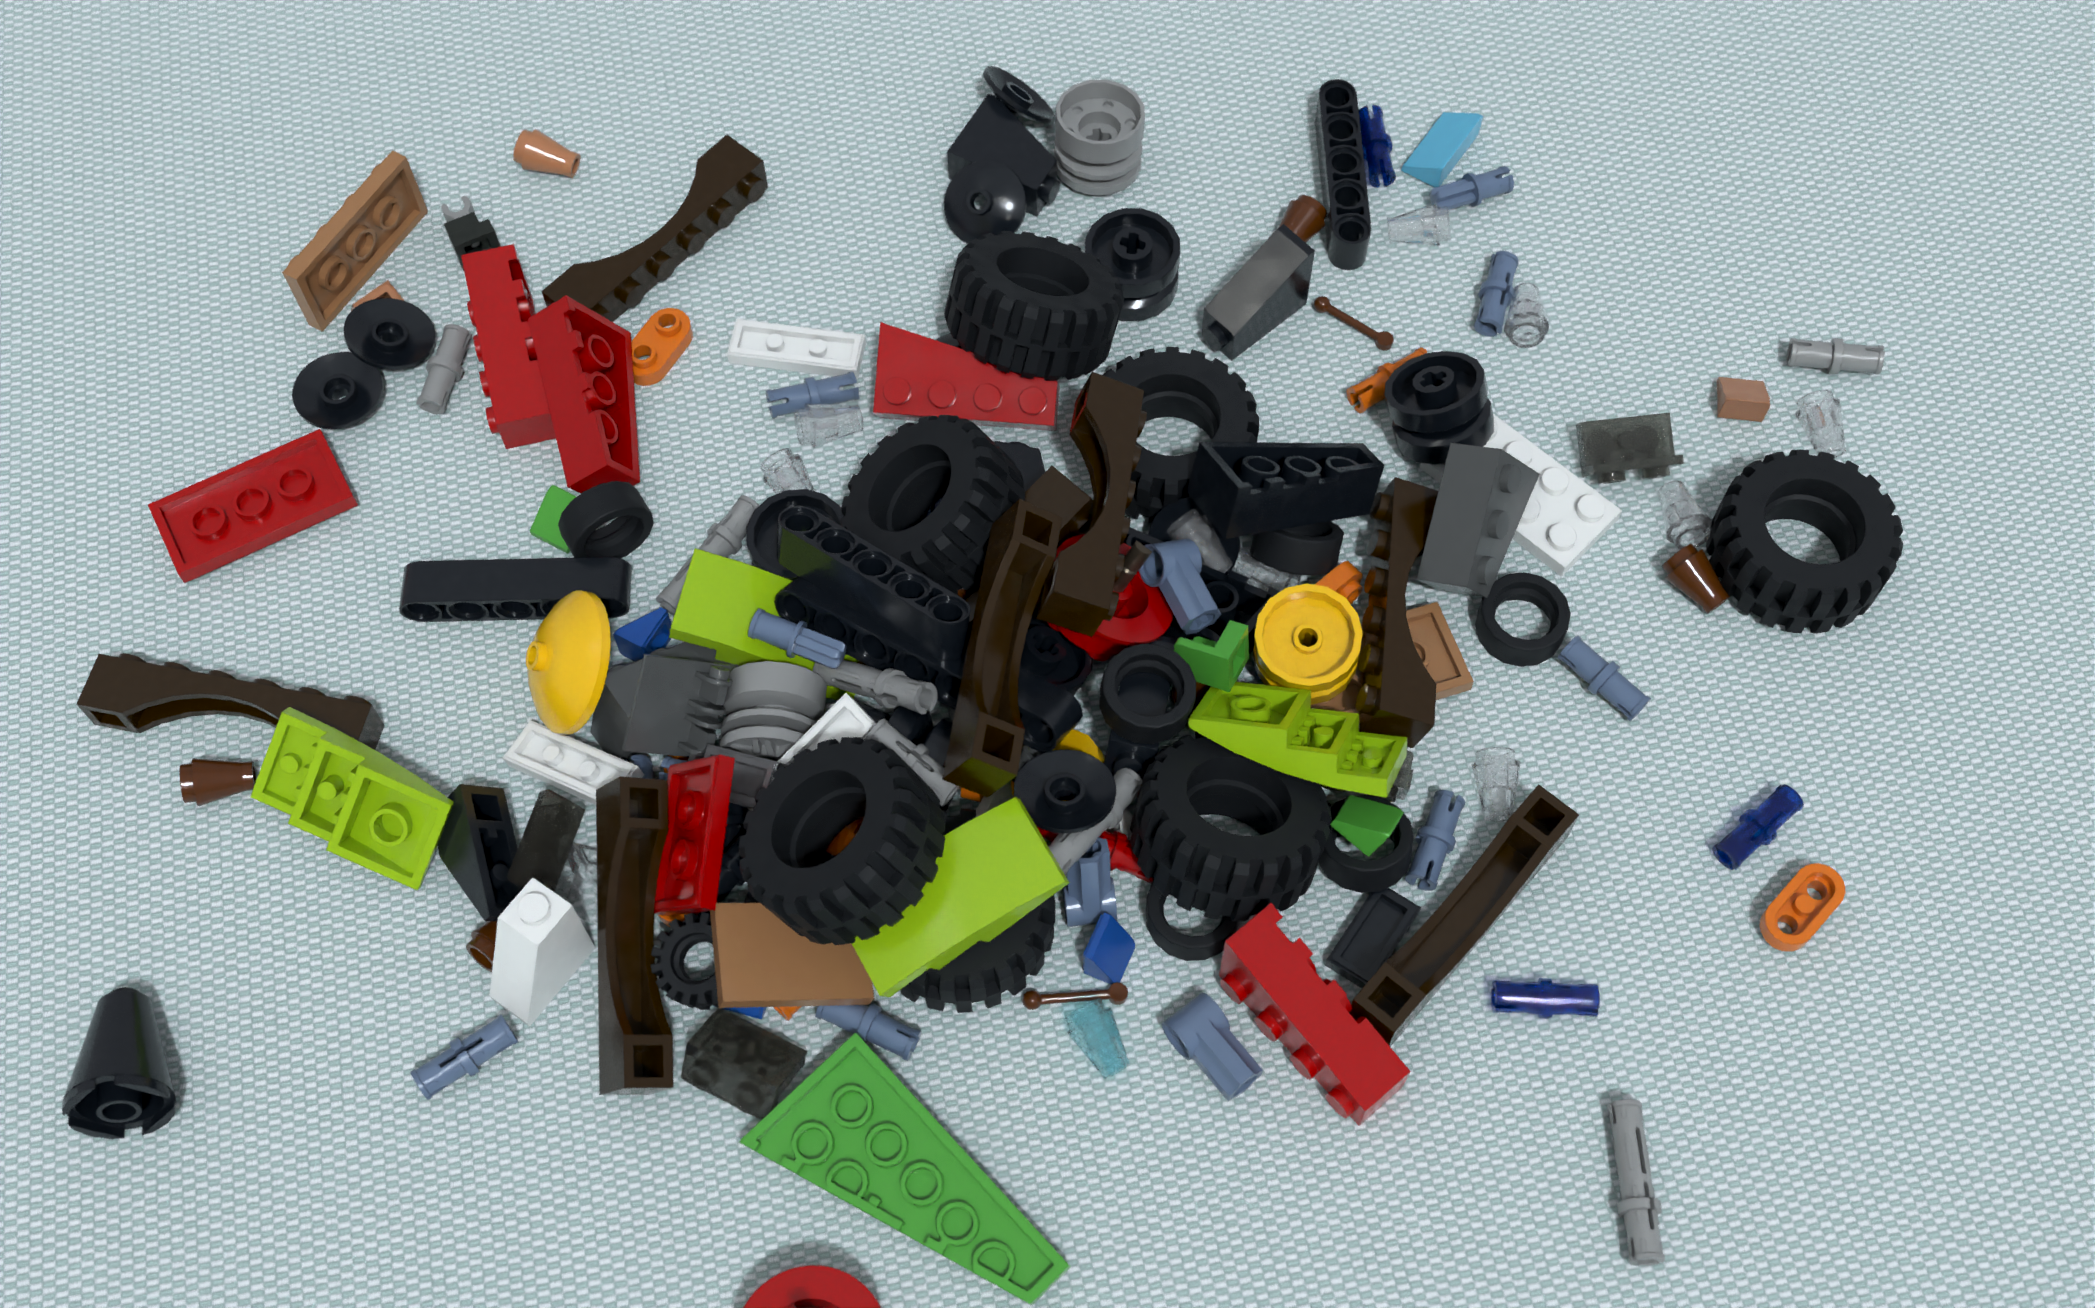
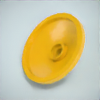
M576 590L559 600L538 627L526 653L528 685L536 712L544 725L557 734H573L587 723L599 702L607 677L611 645L609 619L603 602L596 594Z

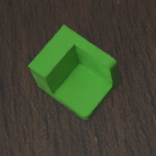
M1230 620L1217 642L1200 636L1194 637L1193 640L1179 637L1174 644V652H1177L1190 665L1196 682L1230 692L1249 659L1248 625Z

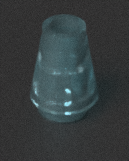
M1101 998L1086 1003L1065 1017L1070 1027L1066 1031L1094 1067L1100 1071L1104 1079L1119 1073L1131 1065L1126 1056L1127 1053L1112 1008H1106Z

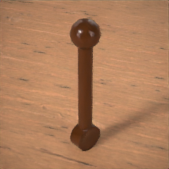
M1319 296L1315 299L1314 309L1317 312H1327L1375 340L1376 347L1382 351H1387L1392 347L1394 337L1391 333L1375 331L1332 306L1330 300L1325 296Z
M1113 983L1106 990L1040 994L1035 990H1029L1023 995L1022 1002L1029 1010H1035L1041 1004L1109 1000L1114 1005H1121L1127 1000L1128 989L1122 983Z

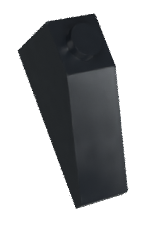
M460 784L448 796L454 802V805L437 845L439 856L484 921L498 922V917L526 885L504 788Z

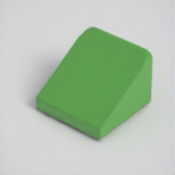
M551 485L531 526L530 534L569 554L570 549L560 534L558 523L562 512L576 496L555 485Z
M1349 795L1330 825L1369 857L1390 837L1404 811L1394 806Z

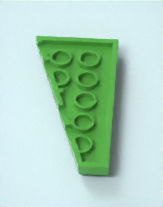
M856 1032L739 1141L744 1146L1030 1305H1033L1071 1268Z

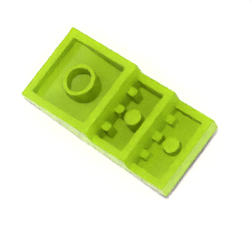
M694 549L670 628L669 638L716 650V660L739 666L753 662L772 661L790 663L813 671L815 662L798 655L794 658L787 657V651L756 638L748 637L750 623L759 608L780 617L775 608V597L792 580L740 561ZM845 654V657L843 659L846 661H852L856 663L859 661L847 654ZM827 685L826 698L838 700L845 693L853 699L855 697V693Z
M1235 682L1230 692L1210 687L1189 717L1190 729L1238 755L1281 773L1335 789L1387 798L1407 756L1408 737L1359 732L1358 713L1311 708V690L1244 682Z
M291 707L282 711L250 796L255 800L291 815L288 824L328 841L327 851L417 891L423 883L454 805L451 799L380 752Z
M1014 797L944 835L943 857H937L935 861L938 865L937 874L932 883L926 882L921 890L924 896L915 907L910 904L901 913L904 918L894 926L886 924L879 928L880 934L866 940H861L858 936L855 937V943H852L879 996L890 998L929 968L940 970L979 940L990 942L1069 884L1068 879L1020 798Z

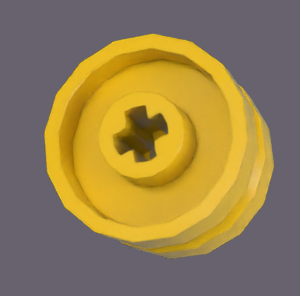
M1306 583L1283 589L1267 601L1257 617L1253 649L1257 675L1264 685L1311 690V705L1331 700L1346 689L1356 674L1363 636L1358 613L1346 597L1326 586Z

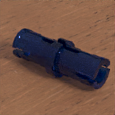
M1367 105L1359 109L1363 156L1366 159L1369 174L1368 179L1372 187L1380 188L1378 175L1382 174L1384 187H1387L1396 179L1390 155L1393 149L1392 139L1385 131L1382 108L1372 105L1374 118L1370 119Z
M1785 784L1779 785L1756 809L1746 810L1739 818L1740 824L1713 846L1712 851L1717 860L1726 868L1737 870L1761 845L1767 846L1777 838V830L1804 807L1801 796L1790 786Z
M1539 978L1538 982L1493 980L1492 987L1495 988L1491 989L1493 1013L1538 1014L1540 1019H1551L1552 1015L1563 1014L1597 1017L1599 1013L1600 993L1597 984L1552 983L1551 978Z

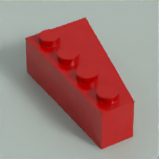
M511 244L461 255L470 301H467L472 325L477 330V335L473 336L478 360L483 362L485 369L479 372L480 381L485 397H491L492 402L491 407H486V416L491 433H500L506 449L556 439L528 318L536 314L533 297L515 245Z
M565 295L529 317L528 322L567 487L581 494L596 485L612 481L628 482L634 486L640 482L631 332Z
M880 322L873 413L879 418L918 421L919 418L926 416L954 415L960 419H968L979 426L1047 431L1057 430L1060 392L1058 380L1047 381L1044 377L1036 376L1034 379L1021 377L1020 373L1013 371L1006 373L998 370L997 366L990 362L985 364L976 359L973 352H966L964 349Z
M1270 903L1225 941L1219 976L1221 977L1220 985L1235 1003L1240 1004L1244 1002L1256 1015L1254 1018L1256 1025L1268 1039L1273 1042L1278 1039L1290 1051V1060L1302 1076L1308 1080L1314 1077L1327 1091L1325 1096L1331 1107L1341 1117L1347 1119L1350 1116L1360 1126L1404 1086L1411 1071L1366 1017L1360 1016L1355 1020L1351 1016L1352 1005L1345 991L1335 979L1332 981L1326 978L1322 980L1318 976L1315 965L1310 959L1313 955L1312 951L1301 938L1292 942L1276 925L1283 916Z

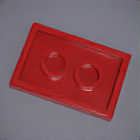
M719 754L670 765L667 777L668 833L658 872L654 914L670 916L716 910L735 758Z

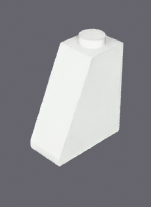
M533 877L498 917L489 994L492 1000L529 1027L595 949L574 907Z

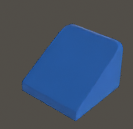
M661 607L616 630L613 637L621 655L636 662L643 659L644 654H650L657 649L665 648L672 639L669 638L672 623L668 611Z
M1105 912L1103 915H1100L1083 953L1084 974L1112 985L1113 983H1120L1134 952L1135 941L1112 915Z

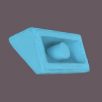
M1443 112L1404 163L1401 171L1433 187L1441 186L1479 135L1483 115L1477 113Z

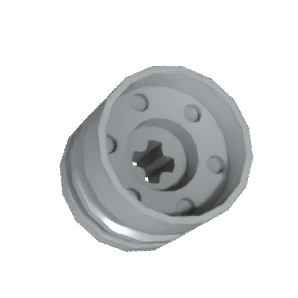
M1087 80L1074 84L1062 93L1056 104L1054 157L1057 159V174L1063 183L1075 191L1088 195H1110L1124 190L1136 180L1141 170L1142 139L1145 124L1144 104L1136 92L1124 84L1110 80Z
M753 662L734 668L728 677L733 682L732 686L728 687L725 697L724 708L726 709L725 714L727 717L722 721V738L719 740V747L777 762L825 714L827 683L820 675L805 667L784 662Z

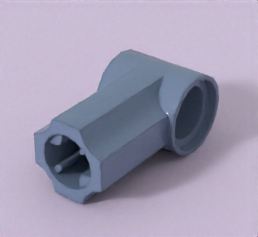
M1179 539L1145 545L1152 553L1138 570L1140 576L1148 586H1159L1185 634L1197 633L1203 628L1214 624L1221 616V613L1200 576L1202 557L1195 542L1190 539Z
M1098 838L1066 873L1069 884L1063 887L1062 890L1067 927L1097 924L1100 915H1103L1104 912L1112 915L1117 921L1116 896L1113 878L1110 877V851L1107 839Z
M1202 992L1161 1024L1166 1037L1173 1047L1185 1059H1193L1227 1101L1238 1097L1262 1075L1263 1069L1229 1030L1230 1024L1218 1004L1206 993Z

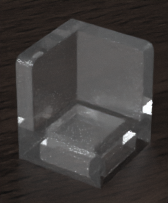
M571 842L553 892L574 907L581 921L597 924V848Z

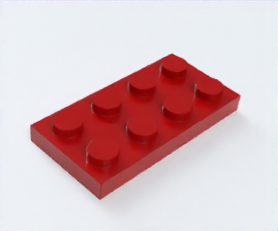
M321 429L148 504L176 571L184 583L358 506Z

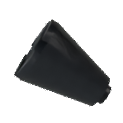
M118 988L101 997L96 1005L62 1101L63 1116L65 1114L69 1116L68 1125L73 1130L91 1137L107 1139L124 1138L125 1129L141 1126L142 1135L152 1133L168 1124L175 1114L176 1096L151 999L134 988Z

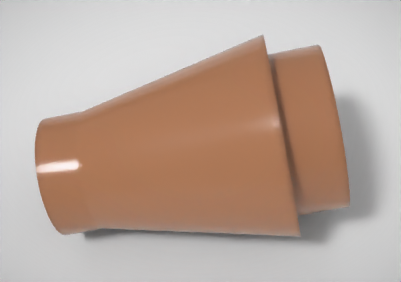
M537 129L532 132L523 130L514 148L513 159L515 162L520 163L525 170L559 174L573 178L580 164V154L572 152Z

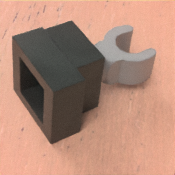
M462 196L464 208L458 212L450 211L446 204L441 206L447 222L444 223V227L463 271L461 255L501 247L489 219L482 222L478 221L471 201L467 196Z

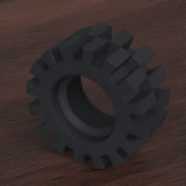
M701 912V916L689 913L684 915L685 920L682 922L675 918L668 923L672 928L669 933L661 931L657 938L663 942L660 948H652L651 956L657 958V964H651L652 974L659 976V980L655 981L659 989L666 991V996L673 1001L691 1008L696 1007L700 1010H710L712 1005L718 1007L715 972L705 980H692L685 972L684 959L692 946L701 942L713 944L711 918L708 913Z

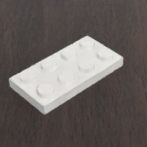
M1493 414L1494 432L1483 447L1502 449L1540 474L1512 539L1562 577L1618 521L1622 510ZM1445 463L1434 465L1420 464V468L1441 483Z

